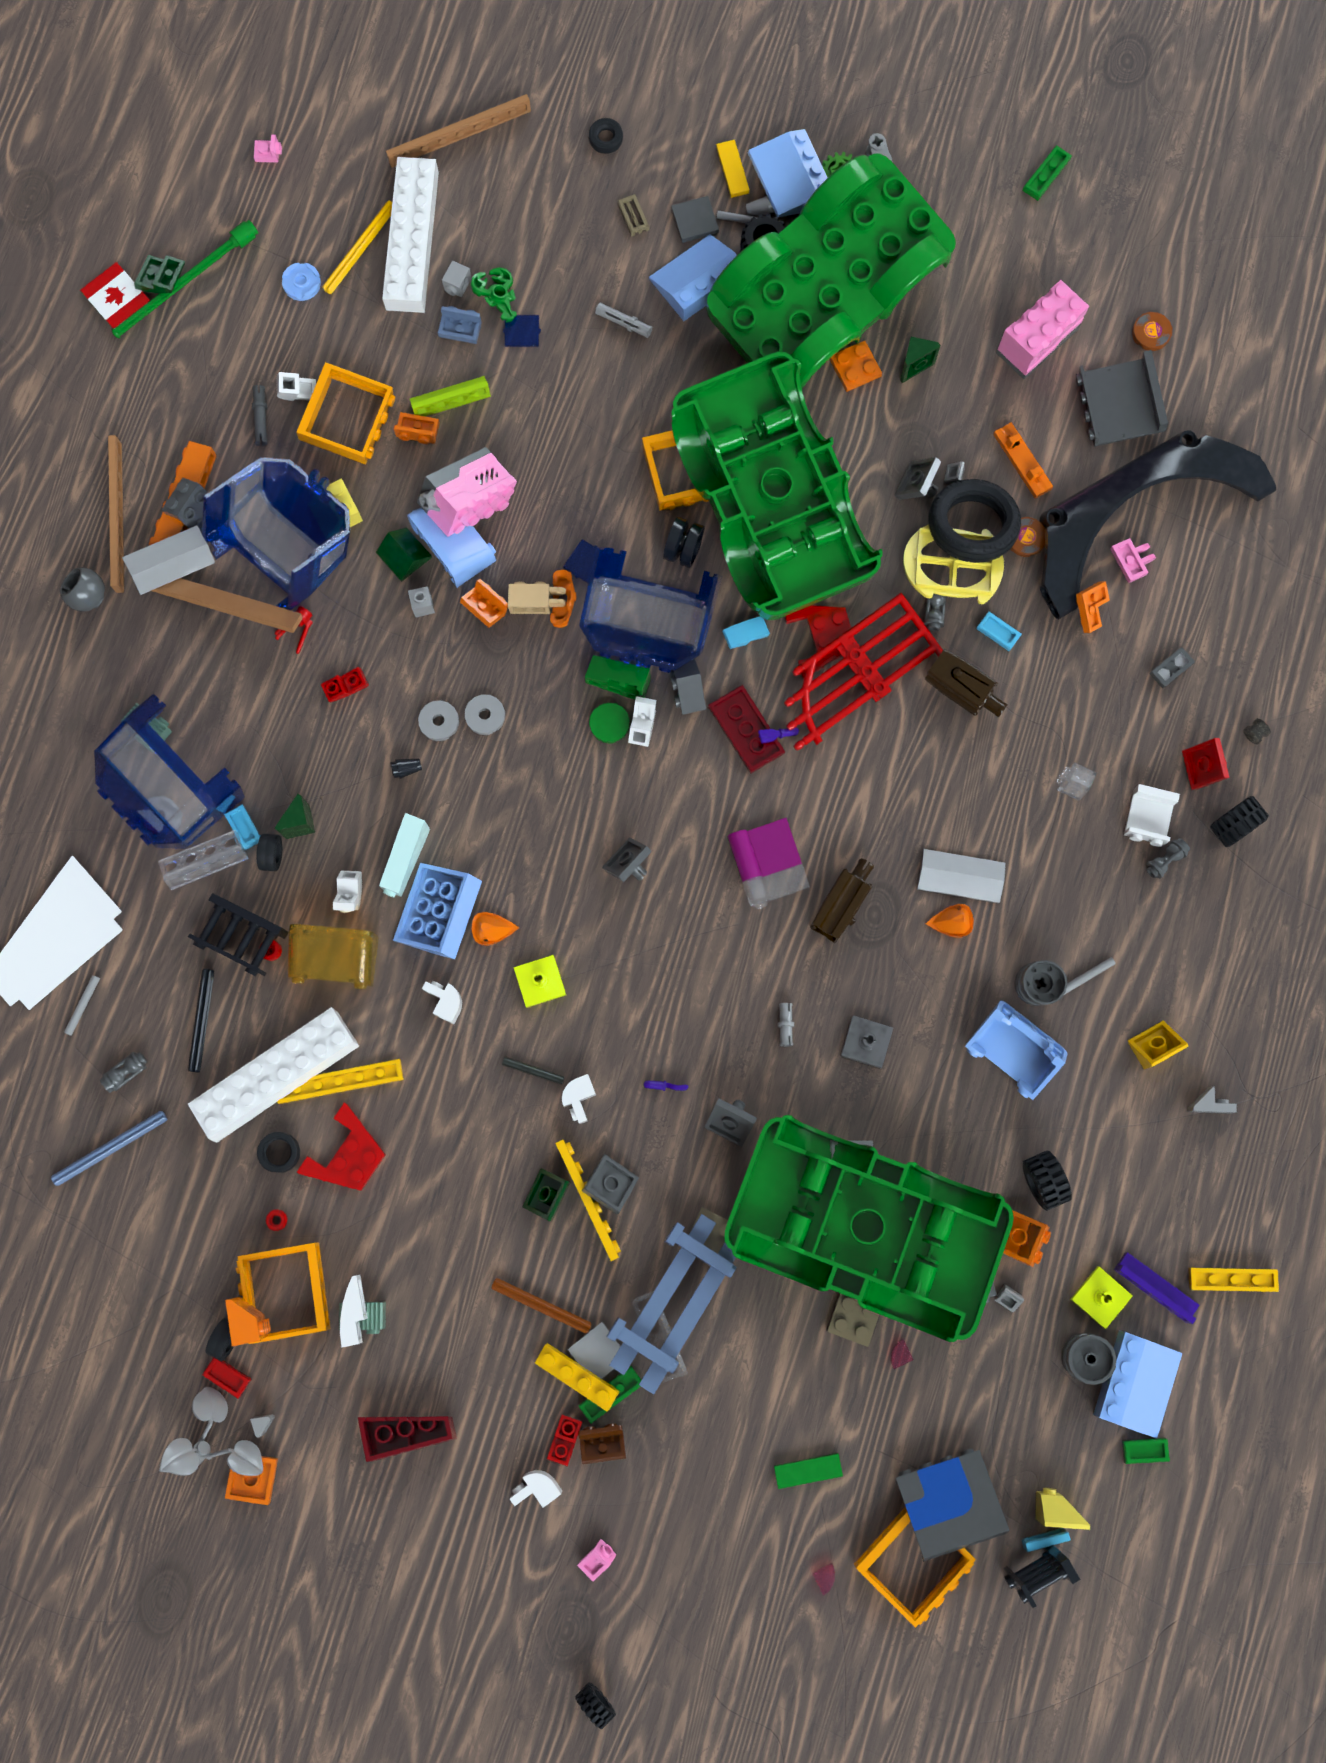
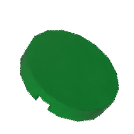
M605 703L593 710L589 726L597 740L612 744L626 736L629 731L630 720L628 713L622 706L616 703Z

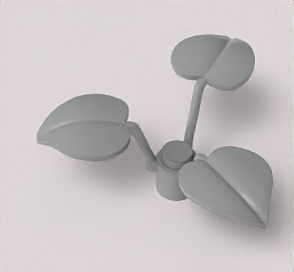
M205 1387L195 1396L192 1402V1411L196 1418L201 1421H208V1425L201 1438L193 1447L186 1438L173 1440L163 1453L159 1471L187 1476L194 1473L199 1464L206 1458L211 1460L213 1457L230 1453L227 1458V1464L232 1471L245 1476L262 1474L261 1452L251 1441L241 1440L234 1445L233 1449L228 1448L210 1453V1445L204 1439L213 1421L220 1423L225 1420L228 1413V1405L219 1391L211 1387Z

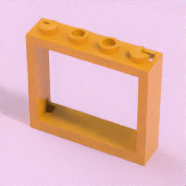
M325 362L297 429L298 439L366 465L367 460L371 459L374 454L373 445L375 441L378 442L380 439V428L382 424L387 422L389 406L392 407L395 402L393 387ZM332 379L384 398L362 452L310 433Z
M672 431L642 438V447L659 511L665 509L673 510L682 505L691 506L695 502L702 500L704 502L709 501L704 499L696 489L663 496L652 451L676 446Z
M319 1242L237 1256L236 1272L240 1274L241 1281L238 1284L239 1295L256 1308L250 1261L307 1251L317 1325L268 1333V1336L261 1341L248 1344L331 1329Z
M904 1507L854 1563V1566L916 1628L919 1624L921 1625L924 1621L928 1620V1613L934 1607L938 1608L945 1599L943 1596L949 1590L953 1591L958 1586L959 1578L964 1573L968 1574L971 1571L970 1569L976 1559L965 1548L957 1550L963 1556L919 1606L911 1612L868 1569L911 1522L906 1507Z

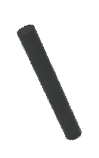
M504 1057L502 1062L504 1066L558 1084H563L565 1078L564 1076Z

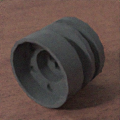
M1048 960L1036 961L1025 965L1017 973L1015 979V989L1018 996L1025 1003L1033 1006L1055 1003L1062 998L1067 988V977L1063 969L1055 962ZM1040 980L1039 984H1041L1042 987L1036 988L1037 984L1035 983V981Z

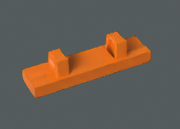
M1012 422L996 430L993 434L1033 497L1036 499L1052 490V483Z

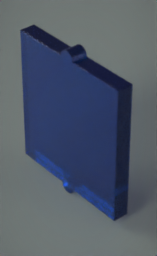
M517 315L511 322H506L505 320V328L503 329L505 347H539V334L541 333L539 315Z
M582 539L563 568L575 575L576 579L580 578L591 585L610 556L599 550L598 546H593Z

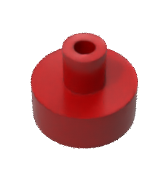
M273 940L264 959L268 961L277 960L282 953L280 943Z

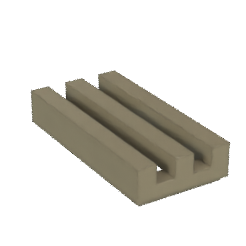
M635 194L617 200L618 207L631 237L635 236L637 232L640 234L643 230L649 231L648 222ZM630 201H633L643 225L639 224ZM624 203L626 204V206H627V208H628V211H629V213H630V215H631V218H632V220H633V222H634V224H635V228H633V225H632V223H631V221H630V219H629V216H628V214H627V212H626V209H625V207H624V205H623Z

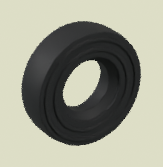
M602 118L595 121L589 130V142L593 149L603 154L613 153L619 149L623 141V131L620 124L610 118ZM604 130L611 131L613 138L610 141L604 142L599 139V133Z

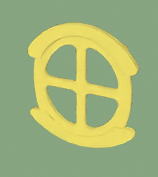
M929 525L920 528L910 538L904 551V571L911 585L924 597L932 598L933 594L957 598L978 597V603L985 604L995 594L1003 576V555L997 559L979 563L962 561L952 556L944 558L922 555V549L934 541ZM953 529L959 535L972 540H986L994 537L987 529H983L981 534ZM927 563L948 566L949 585H940L929 579L922 571L920 565ZM959 567L980 569L986 572V576L975 585L965 588L956 586L957 568Z

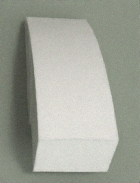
M360 1275L352 1276L343 1300L340 1317L341 1348L363 1342L359 1321L368 1319Z

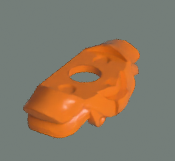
M557 570L553 574V586L566 589L567 601L564 607L552 608L550 622L554 627L563 628L568 625L577 596L571 572ZM553 595V599H558L560 595Z

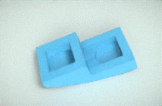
M761 616L735 624L722 631L730 649L747 645L750 641L765 638L770 634L764 618Z

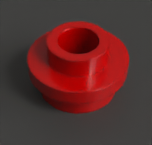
M272 1210L266 1216V1225L272 1231H280L287 1225L288 1218L282 1210ZM276 1216H279L281 1219L279 1224L274 1223Z

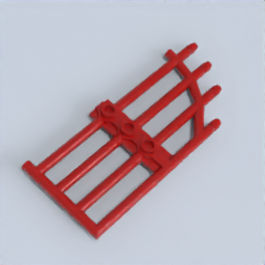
M902 592L805 660L800 666L794 668L792 671L794 676L800 675L806 670L802 688L794 693L792 697L787 698L784 704L786 707H789L795 701L797 702L802 699V713L790 721L786 727L790 731L805 721L809 730V734L793 745L796 751L802 749L804 745L809 744L811 741L818 745L823 741L820 735L871 698L875 703L892 691L889 687L890 684L933 653H936L938 657L940 656L943 649ZM900 604L906 612L905 615L859 646L853 637L896 605ZM912 620L918 630L877 660L871 662L865 653ZM924 637L930 646L883 679L877 669L918 639ZM837 649L843 659L812 680L816 663ZM848 665L855 675L810 707L809 693ZM861 682L867 692L816 728L811 716Z

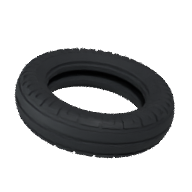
M965 479L946 486L937 494L929 510L928 524L934 541L944 552L962 561L979 563L997 559L1012 548L1020 533L1021 515L1013 497L1000 486L985 480ZM968 501L979 502L991 507L999 515L1002 529L996 536L990 539H968L959 535L951 528L947 519V513L956 504Z

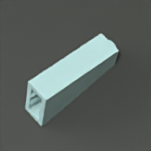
M405 813L379 885L384 890V894L393 898L395 895L402 897L430 831L425 820Z

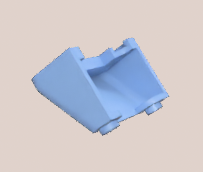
M422 508L407 514L411 528L417 535L419 534L421 539L423 538L441 562L445 571L452 576L451 581L457 588L496 561L494 547L491 543L486 544L473 526H465L459 534L454 533L447 537Z
M1000 1001L965 1045L970 1055L975 1058L978 1056L987 1057L1016 1080L1018 1092L1025 1098L1029 1097L1032 1100L1065 1064L1068 1055L1067 1051L1060 1044L1004 1001Z

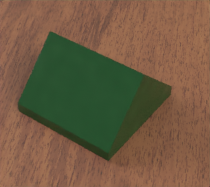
M911 336L900 378L902 383L935 365L941 346L939 342Z
M408 528L388 532L376 551V554L401 582L432 558L431 554Z
M299 794L296 795L274 828L286 839L315 833L310 805Z
M541 1168L522 1207L552 1222L571 1182Z

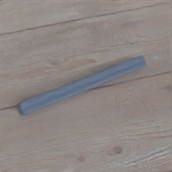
M163 1111L155 1113L52 1175V1182L55 1186L63 1184L167 1121V1116Z

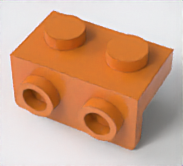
M400 412L398 424L394 425V432L396 437L403 441L415 440L421 444H435L440 421L436 418Z
M478 579L475 587L460 599V603L488 628L503 618L508 608L506 600L481 579Z

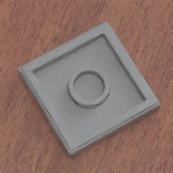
M603 1322L568 1349L578 1364L601 1379L614 1369L609 1364L621 1346L617 1340L614 1342L606 1337L609 1330Z

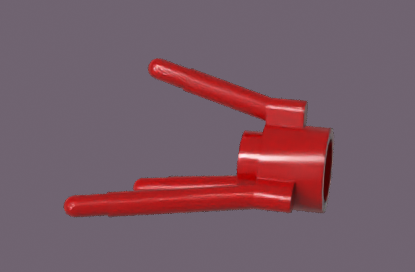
M299 606L294 611L301 613L303 617L298 626L302 627L305 625L296 654L300 653L309 627L313 623L310 620L313 616L312 613L302 606ZM276 630L274 633L276 635L275 639L278 640L286 631Z

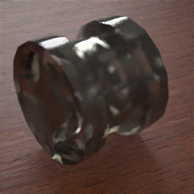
M1259 718L1253 721L1252 726H1247L1244 729L1246 738L1254 744H1259L1263 737H1267L1271 733L1269 726Z

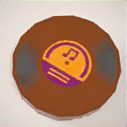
M1148 312L1137 318L1132 328V336L1135 343L1142 346L1143 349L1148 351L1160 350L1165 347L1172 336V325L1164 315L1157 312Z
M1023 517L1021 518L1019 536L1011 551L1019 556L1030 557L1040 553L1044 548L1045 527L1037 519Z

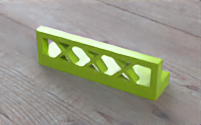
M485 376L410 398L414 415L426 417L491 397Z

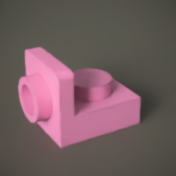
M271 135V141L255 140V162H278L279 154H282L281 142H278L276 135Z
M600 1539L577 1566L594 1581L611 1565L616 1557V1553L608 1544Z

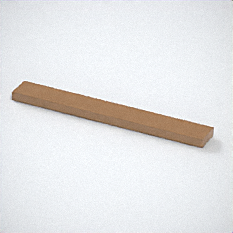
M527 94L389 149L386 151L389 164L393 168L397 165V157L417 158L529 113L531 111L529 97Z
M115 435L108 436L110 586L116 593H124V561L122 559L124 557L122 443Z
M182 578L151 590L291 633L295 632L303 619L301 613Z

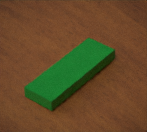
M1056 145L1025 184L1022 191L1038 201L1071 160L1072 155Z
M632 1365L624 1375L620 1373L608 1382L620 1391L611 1408L641 1387L639 1385L641 1378ZM589 1399L584 1400L578 1405L590 1424L607 1412Z
M838 1453L774 1465L778 1489L843 1477Z

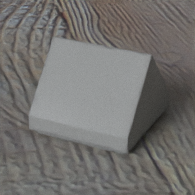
M963 461L947 465L944 478L945 484L950 485L963 479L965 463Z
M1004 1284L995 1301L1011 1312H1014L1024 1302V1297Z
M262 1415L250 1419L257 1438L265 1435L275 1415Z

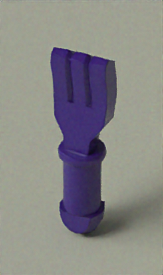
M797 727L790 731L788 729L759 730L758 733L761 743H769L778 737L782 739L783 737L797 736L799 729Z
M665 1080L645 1081L643 1083L645 1088L663 1091L666 1088L676 1091H685L689 1088L688 1085H674L666 1083Z

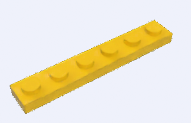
M561 1140L555 1143L610 1260L613 1261L619 1258L618 1253L621 1252L617 1241H612L608 1234L612 1231L607 1220L602 1221L599 1215L602 1212L597 1201L593 1202L592 1198L582 1191L586 1184L581 1176L584 1171L579 1161L575 1163L572 1155L575 1152L570 1142L565 1143V1140Z

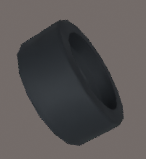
M284 1132L268 1134L258 1145V1161L264 1169L270 1172L284 1173L289 1171L297 1164L300 1158L299 1144L293 1136ZM275 1140H283L291 1148V1156L285 1164L274 1165L267 1158V1148Z

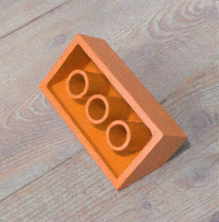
M241 1297L225 1300L232 1346L261 1341L268 1336L267 1333L271 1332L269 1318L265 1319L264 1313Z

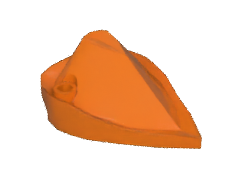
M956 904L939 912L925 924L947 936L962 938L972 932L974 918L969 906Z
M481 912L474 916L471 929L475 942L482 946H489L512 935L519 927L496 914Z

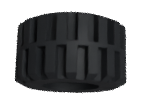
M768 214L766 217L758 215L757 219L755 217L751 218V222L747 221L745 228L742 229L740 252L753 241L767 233L776 232L779 234L786 228L784 227L785 223L783 221L779 222V218L776 216L771 218V215Z
M1249 796L1214 821L1210 829L1225 847H1230L1264 823L1269 815L1254 796Z
M1044 1151L1023 1161V1172L1034 1198L1044 1210L1048 1211L1071 1201L1072 1193L1067 1176L1057 1158L1050 1151Z

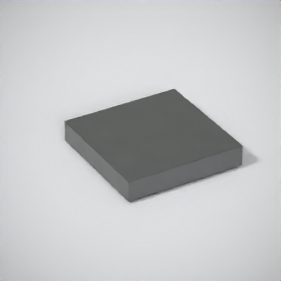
M708 196L671 206L682 243L719 233Z
M603 1154L582 1191L617 1215L620 1213L639 1177Z

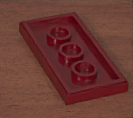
M743 685L708 705L711 713L750 774L785 754V750L777 738L769 743H761L758 731L771 728Z

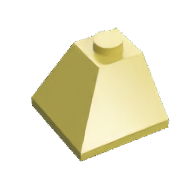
M1043 1488V1491H1036L1035 1519L1045 1527L1090 1530V1524L1061 1494L1056 1493V1489Z

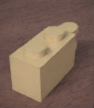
M519 581L509 584L508 608L510 614H550L551 607H564L566 605L564 599H551V595H565L566 589L564 587H550L545 582L526 584Z

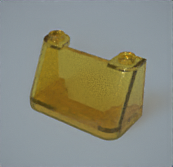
M290 924L288 978L292 979V983L304 984L305 980L315 979L348 982L354 984L356 989H367V986L373 987L379 937L374 932L366 930Z

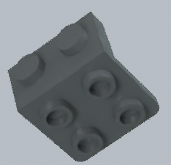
M182 478L161 510L166 515L179 519L188 529L198 526L203 535L221 506L199 483Z

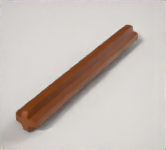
M496 1278L491 1288L583 1333H588L590 1330L591 1322L499 1278Z

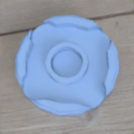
M294 263L283 272L282 287L287 296L293 300H309L320 290V275L316 268L309 263Z

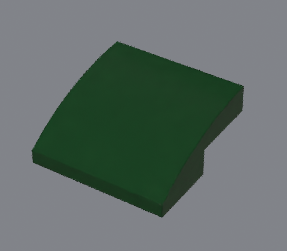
M148 255L135 280V289L152 293H172L185 265V261L168 255L164 259Z

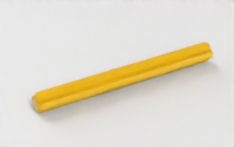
M388 200L326 280L322 286L325 292L328 294L333 293L391 217L393 202Z

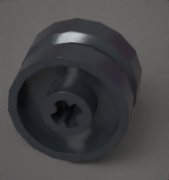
M677 517L670 530L663 559L674 562L680 555V565L691 568L700 550L705 526L693 523L688 530V520Z

